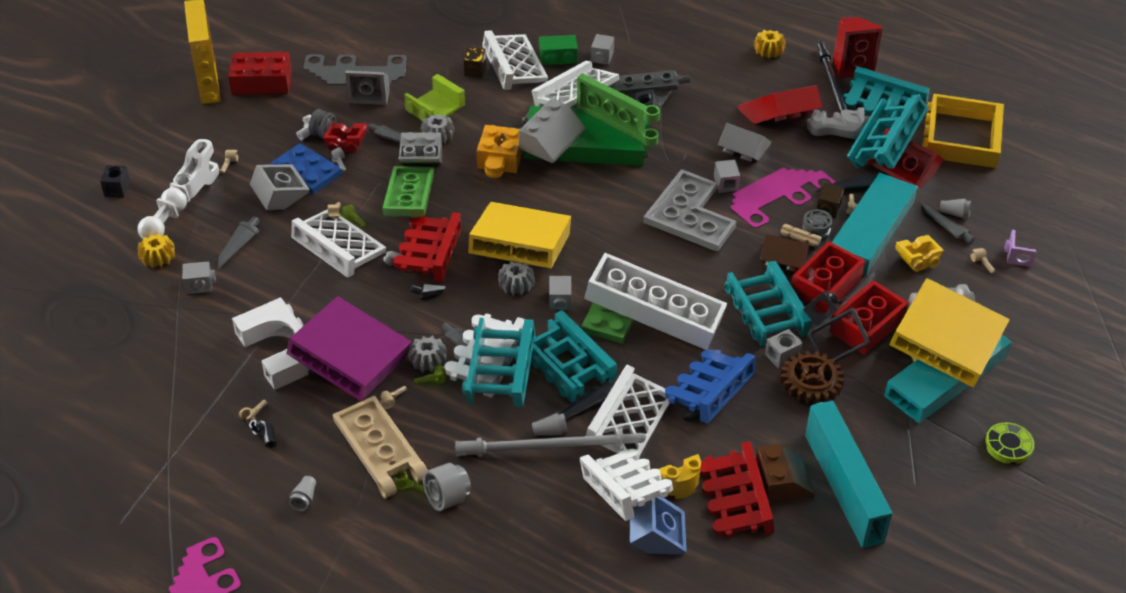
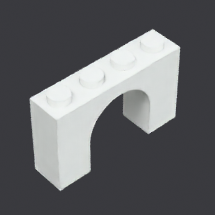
M282 298L232 318L235 334L244 347L271 336L290 338L304 326L301 319L294 316L290 304L286 305ZM287 349L261 360L264 376L274 390L309 375L308 371L310 369L287 355Z

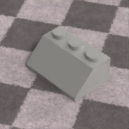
M551 98L519 130V149L554 163L585 131V127L569 105Z

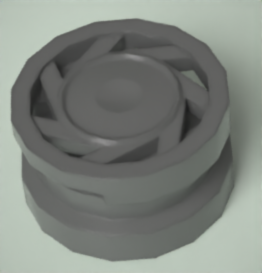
M321 109L315 110L310 117L309 133L323 138L330 124L336 123L335 114L326 113V111Z
M810 210L804 214L802 230L810 232L811 235L816 234L820 236L821 241L826 240L831 233L832 216L823 210Z

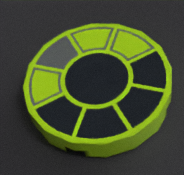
M997 423L989 429L985 438L988 453L995 459L1007 464L1011 462L1020 464L1027 461L1034 450V440L1031 434L1025 428L1014 423Z

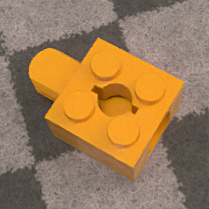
M485 125L477 148V168L485 169V174L491 178L501 177L503 172L517 173L523 150L519 149L520 129Z

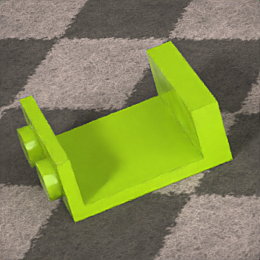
M439 74L432 77L433 90L416 99L408 93L404 94L405 110L422 121L424 118H429V115L436 116L438 114L442 116L445 114L448 117L465 106V90Z

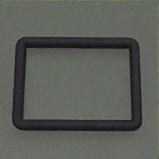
M849 309L808 332L815 351L819 352V356H822L813 333L851 313L865 342L835 357V362L870 344L865 329L854 309Z

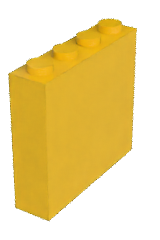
M490 202L469 234L468 253L552 268L570 235L571 216Z
M926 278L895 331L889 345L974 388L1010 319Z

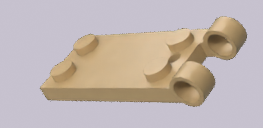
M375 396L333 414L334 422L378 485L379 491L385 499L397 494L396 486L390 477L409 468L416 483L423 481V475L427 471V467L420 460Z

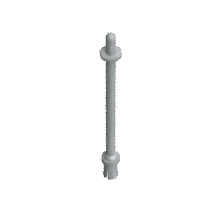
M619 428L616 435L486 442L482 438H477L474 441H456L455 451L456 456L477 455L478 457H483V454L491 451L619 444L620 450H624L623 444L642 443L646 440V435L643 433L623 434L622 428Z

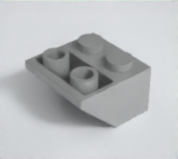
M401 133L399 162L401 164H441V133Z

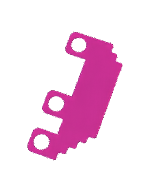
M781 168L733 193V196L736 198L732 202L735 204L730 208L751 226L759 227L767 223L769 218L758 208L783 195L794 204H803L811 199V195L800 186L811 182L817 188H820L821 186L818 184L820 179H828L831 183L836 181L822 170L818 172L809 170L806 172L803 169L796 171L795 169L787 170L786 168ZM801 192L805 195V199L801 201L795 200L792 194ZM759 214L763 217V221L754 223L750 220V216Z
M212 537L186 549L188 556L182 558L184 565L178 568L180 574L173 578L175 584L168 589L170 593H228L237 589L241 582L235 570L231 568L208 577L203 564L224 554V549L219 539ZM208 543H213L218 547L217 553L210 557L204 556L201 552L202 547ZM222 575H231L234 578V583L229 588H220L217 581Z

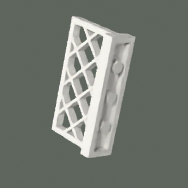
M485 31L482 47L486 49V55L504 90L511 89L512 84L548 81V76L525 34L494 36L492 31ZM528 61V62H530V63H532V64H535V65L532 66V65H530V64H527L526 62ZM522 67V68L527 69V70H529V71L526 72V71H524V70H522V69H520V68ZM516 73L523 77H515L514 74Z
M584 61L533 89L535 106L543 107L552 98L572 107L577 104V77L583 73L607 86L620 80L619 74L595 69L592 67V62Z
M328 210L304 221L299 218L292 220L291 238L347 278L354 275L355 268L386 253L384 245L342 216L330 217L335 221L324 220L328 218ZM311 226H319V229L312 228ZM322 226H323V227H334V230H331V229H322ZM337 227H338V228H346V229H348L349 231H346V230H337ZM336 236L348 237V240L336 239ZM351 237L361 238L362 240H351ZM338 245L347 246V248H341ZM350 246L363 247V248H362V249H350ZM365 247L375 248V250H365ZM352 255L362 256V257H360V258H358V259L355 260V257L352 256Z
M626 365L588 427L586 436H599L608 432H614V435H616L619 428H622V430L629 428L630 433L633 434L636 433L634 427L644 426L647 432L645 434L646 440L642 443H635L640 457L670 403L667 398L663 402L656 403L653 395L659 394L665 397V388L634 374L635 368ZM635 382L643 386L645 391L635 393L632 385ZM647 396L650 404L641 406L638 398ZM632 399L636 407L625 408L623 401ZM653 409L656 417L646 419L643 411ZM638 412L641 420L631 422L628 414ZM623 415L626 423L616 425L613 417ZM619 444L602 445L617 454L620 451Z

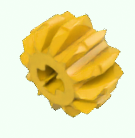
M771 29L770 31L763 30L762 33H758L754 40L756 54H761L762 57L766 56L768 58H777V56L782 55L786 45L783 34H778V31L774 32Z
M160 233L156 236L151 234L149 238L143 237V241L138 243V257L145 266L151 265L152 268L156 266L162 267L164 263L170 264V260L174 259L175 254L174 243L167 235L161 236Z

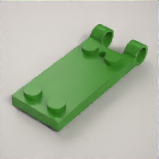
M583 73L577 77L578 109L634 137L646 146L652 147L658 144V131L655 129H644V120L648 123H656L660 120V108L658 106H646Z

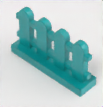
M857 66L854 72V80L850 83L852 88L849 94H844L843 99L847 108L853 109L859 104L863 106L865 114H872L882 96L888 98L887 102L893 100L899 106L900 102L906 103L907 99L911 98L912 95L919 94L925 104H927L930 88ZM864 91L870 92L867 99L861 98Z

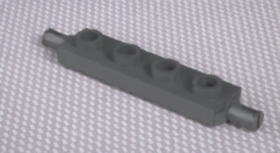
M676 70L619 76L620 80L609 85V87L624 95L636 94L637 92L654 89L655 92L678 90L679 84L690 83V75L678 76Z

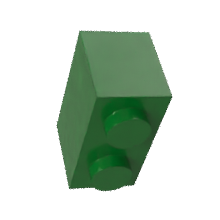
M576 35L539 37L541 65L578 63Z

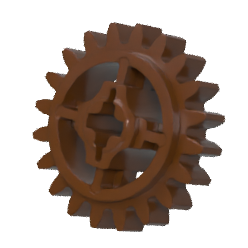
M806 350L805 355L797 352L796 358L790 355L789 361H784L780 373V383L784 384L783 390H790L789 396L796 395L798 402L805 399L807 405L810 401H814L817 404L819 400L823 402H828V398L835 400L836 394H841L845 379H843L844 372L840 371L841 365H834V358L828 360L827 354L819 356L818 351L810 354L808 350Z

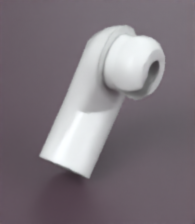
M306 115L302 119L304 128L296 133L300 140L311 135L308 126L312 115Z

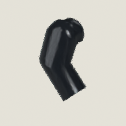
M253 419L250 422L249 429L255 435L264 438L267 448H274L277 445L275 430L272 424L258 419Z

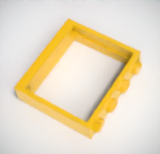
M204 0L184 1L189 45L201 104L221 102L216 62Z
M933 94L932 102L927 104L929 108L927 112L929 113L926 114L925 124L928 125H925L923 136L925 137L922 146L938 154L946 161L997 168L1001 154L1004 104ZM936 113L992 121L990 149L933 140Z

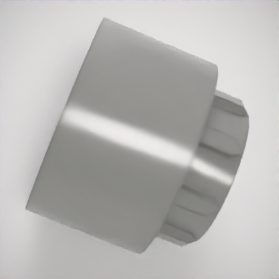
M447 463L427 470L423 475L426 496L432 506L438 511L464 502L465 497L470 493L471 483L465 469L459 465L455 466L452 463Z

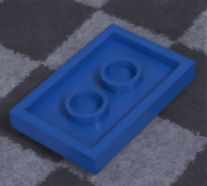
M301 143L271 162V165L293 164L310 189L309 193L312 195L342 175V168Z

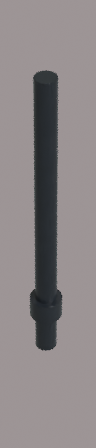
M819 42L817 44L818 56L820 61L823 62L841 113V111L847 110L830 62L831 56L824 42Z

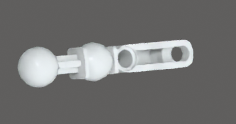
M198 139L188 149L184 165L174 177L173 183H170V188L162 193L161 199L158 198L156 200L159 210L154 216H147L139 222L138 234L142 239L143 237L149 238L151 234L156 236L160 233L163 236L165 232L163 223L169 216L178 218V213L184 210L187 202L198 193L203 185H210L215 181L220 170L217 163L210 161L214 152L211 141ZM206 147L201 153H198L201 148Z

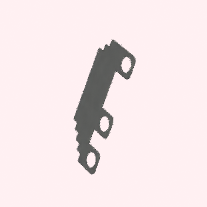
M309 54L305 57L303 69H309V73H315V76L321 77V80H327V84H346L345 71L385 72L389 77V84H391L392 80H398V77L405 76L407 56L390 55L388 56L387 66H355V55H338L336 66H323L324 55ZM311 57L320 58V62L316 64L309 63L308 60ZM350 57L352 62L343 64L340 62V59ZM394 57H401L403 62L393 64L391 60Z

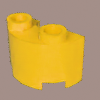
M929 235L917 237L913 243L904 240L896 242L895 250L899 256L915 272L928 267H936L940 263V256L944 252Z
M699 454L684 459L682 467L677 468L670 464L658 469L661 472V480L669 479L672 481L673 490L667 493L668 495L675 496V499H682L695 492L699 484L701 468Z

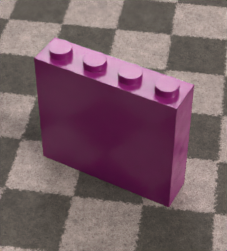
M337 296L289 338L286 354L362 401L407 358L412 341Z

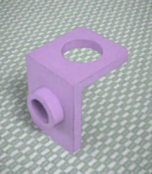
M1012 230L1009 240L1006 239L1004 252H1008L1007 263L1032 267L1036 250L1015 247V230ZM1021 253L1028 254L1030 258L1027 260H1020L1017 258V256Z

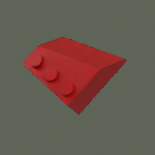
M814 85L772 93L740 104L737 107L750 121L757 124L770 120H775V122L786 120L788 116L790 119L801 117L802 113L804 116L812 115L814 110L822 108L818 87Z

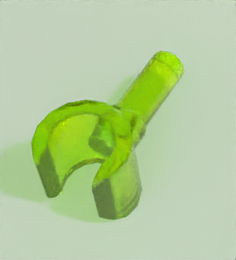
M353 205L341 207L343 218L352 217L362 227L366 226V223L356 214Z
M436 366L433 374L415 378L414 383L419 384L433 381L437 384H442L446 379L445 368L443 366Z
M403 469L397 471L400 479L393 477L395 485L399 489L412 487L425 492L424 485L410 480L407 472Z

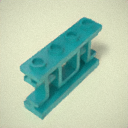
M912 95L911 98L907 99L904 106H897L893 100L887 102L885 98L880 99L847 154V157L856 169L864 166L868 159H875L879 166L885 164L887 168L895 167L929 109L920 95ZM889 128L890 130L887 135H883L884 131Z
M563 310L555 314L554 321L552 319L548 320L547 332L537 337L535 336L531 358L533 366L539 369L545 375L547 381L553 383L558 388L560 394L563 397H567L571 403L576 401V395L582 396L584 394L583 383L595 377L601 384L605 383V381L610 383L616 379L617 363ZM561 336L564 338V339L560 340L559 342H556V341H555L556 339L560 338ZM548 345L549 347L544 349L543 352L540 350L541 347ZM568 350L575 358L562 364L555 356ZM589 363L591 366L584 370L582 367ZM574 372L576 375L570 377L569 379L567 375Z

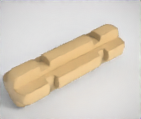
M784 224L780 232L784 236L809 243V245L818 247L821 242L820 236L816 234L811 235L810 232L793 228V226Z

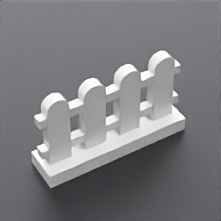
M490 314L472 317L473 327H478L480 317L484 318L486 329L519 331L520 328L523 329L524 319L517 317L514 325L510 320L503 322L493 319ZM466 330L463 333V341L468 344L467 347L459 345L454 348V357L459 361H449L445 364V373L450 376L451 380L456 381L459 378L467 381L470 366L465 364L466 362H471L475 342L473 330ZM485 338L484 347L516 348L519 341ZM482 356L480 365L509 366L513 358ZM478 374L477 384L499 385L503 375ZM483 393V395L488 396V397H491V398H492L493 395H494V394Z
M637 449L620 450L618 454L605 459L599 458L596 462L589 455L580 457L583 478L625 521L635 518L634 506L638 505L641 507L645 505V502L660 496L664 498L668 496L667 493L673 490L672 481L669 479L661 480L660 470L650 469L648 459H639Z

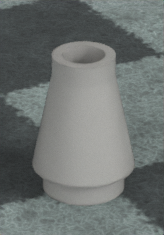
M966 198L948 201L941 200L940 213H946L962 219L970 217L971 201H967Z
M557 412L532 423L534 436H557L568 432L564 413L558 415Z
M304 476L302 481L289 494V505L295 511L303 512L311 507L316 480L313 477Z

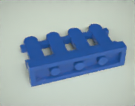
M718 349L716 351L704 350L701 353L704 363L692 362L689 365L692 375L685 373L678 375L677 381L680 387H666L665 397L669 399V403L675 404L677 402L689 407V410L694 412L699 410L700 421L709 423L755 375V355L747 353L743 358L738 356L733 358L722 354V351ZM687 390H691V391L697 392V393H699L700 395H698V394H696V393H693V392H690V391H687Z

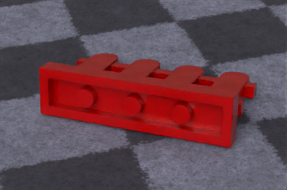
M452 212L450 220H447L445 217H442V219L427 218L426 215L425 217H411L409 221L410 227L413 229H408L404 232L405 240L408 242H403L399 245V252L402 255L394 258V266L401 269L402 272L414 270L422 271L426 275L434 273V282L442 283L461 232V213Z
M751 441L741 443V453H736L733 450L727 456L713 459L712 456H706V460L701 461L700 475L703 477L710 476L711 479L703 482V492L707 496L716 495V499L710 500L707 504L708 512L711 515L721 514V519L713 522L714 533L719 536L726 535L727 538L733 537L732 533L751 529L752 533L758 532V527L762 526L765 535L775 533L773 516ZM746 468L747 471L741 472V469ZM735 471V474L717 478V474ZM752 487V491L747 492L746 488ZM740 489L741 493L722 497V493ZM752 507H757L758 510L753 511ZM743 509L746 510V513L739 514L728 517L727 513L739 511Z

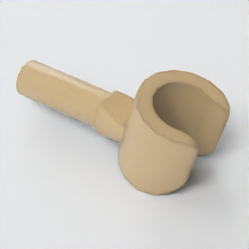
M237 150L225 151V161L219 171L221 174L225 173L230 162L238 161Z
M854 194L849 195L846 213L850 215L858 205L854 202Z
M337 202L336 205H328V217H339L340 202Z
M983 248L973 249L974 253L970 255L973 262L981 261L991 274L995 273L996 270L986 259V250Z
M403 385L391 393L383 391L380 396L382 407L386 410L392 408L395 405L394 398L406 391L407 387Z
M263 400L253 409L247 407L240 410L239 416L241 421L246 418L247 424H250L253 419H256L255 415L267 405V401Z

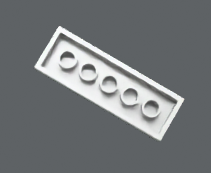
M604 253L592 274L584 297L588 301L705 350H708L727 306V303L607 253Z

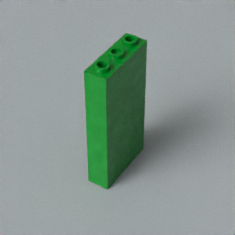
M530 106L528 121L542 107ZM572 109L584 125L585 131L556 161L643 166L644 158H648V146L580 109ZM644 120V129H650V123ZM524 151V159L544 160Z

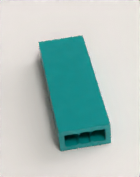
M879 173L832 241L837 246L865 260L864 275L867 276L915 202L918 186Z
M1001 335L980 377L1007 358L1012 341L1004 335ZM916 360L887 382L884 397L920 424L969 385L920 360Z
M834 401L811 405L805 437L861 548L885 543L893 513Z

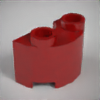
M331 123L323 137L328 145V149L333 151L341 148L346 154L355 153L365 136L367 123H354L352 128L346 127L344 123Z

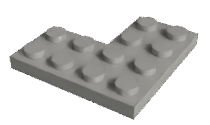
M682 169L643 217V223L716 252L719 251L736 228L737 221L703 208L717 190L718 183Z

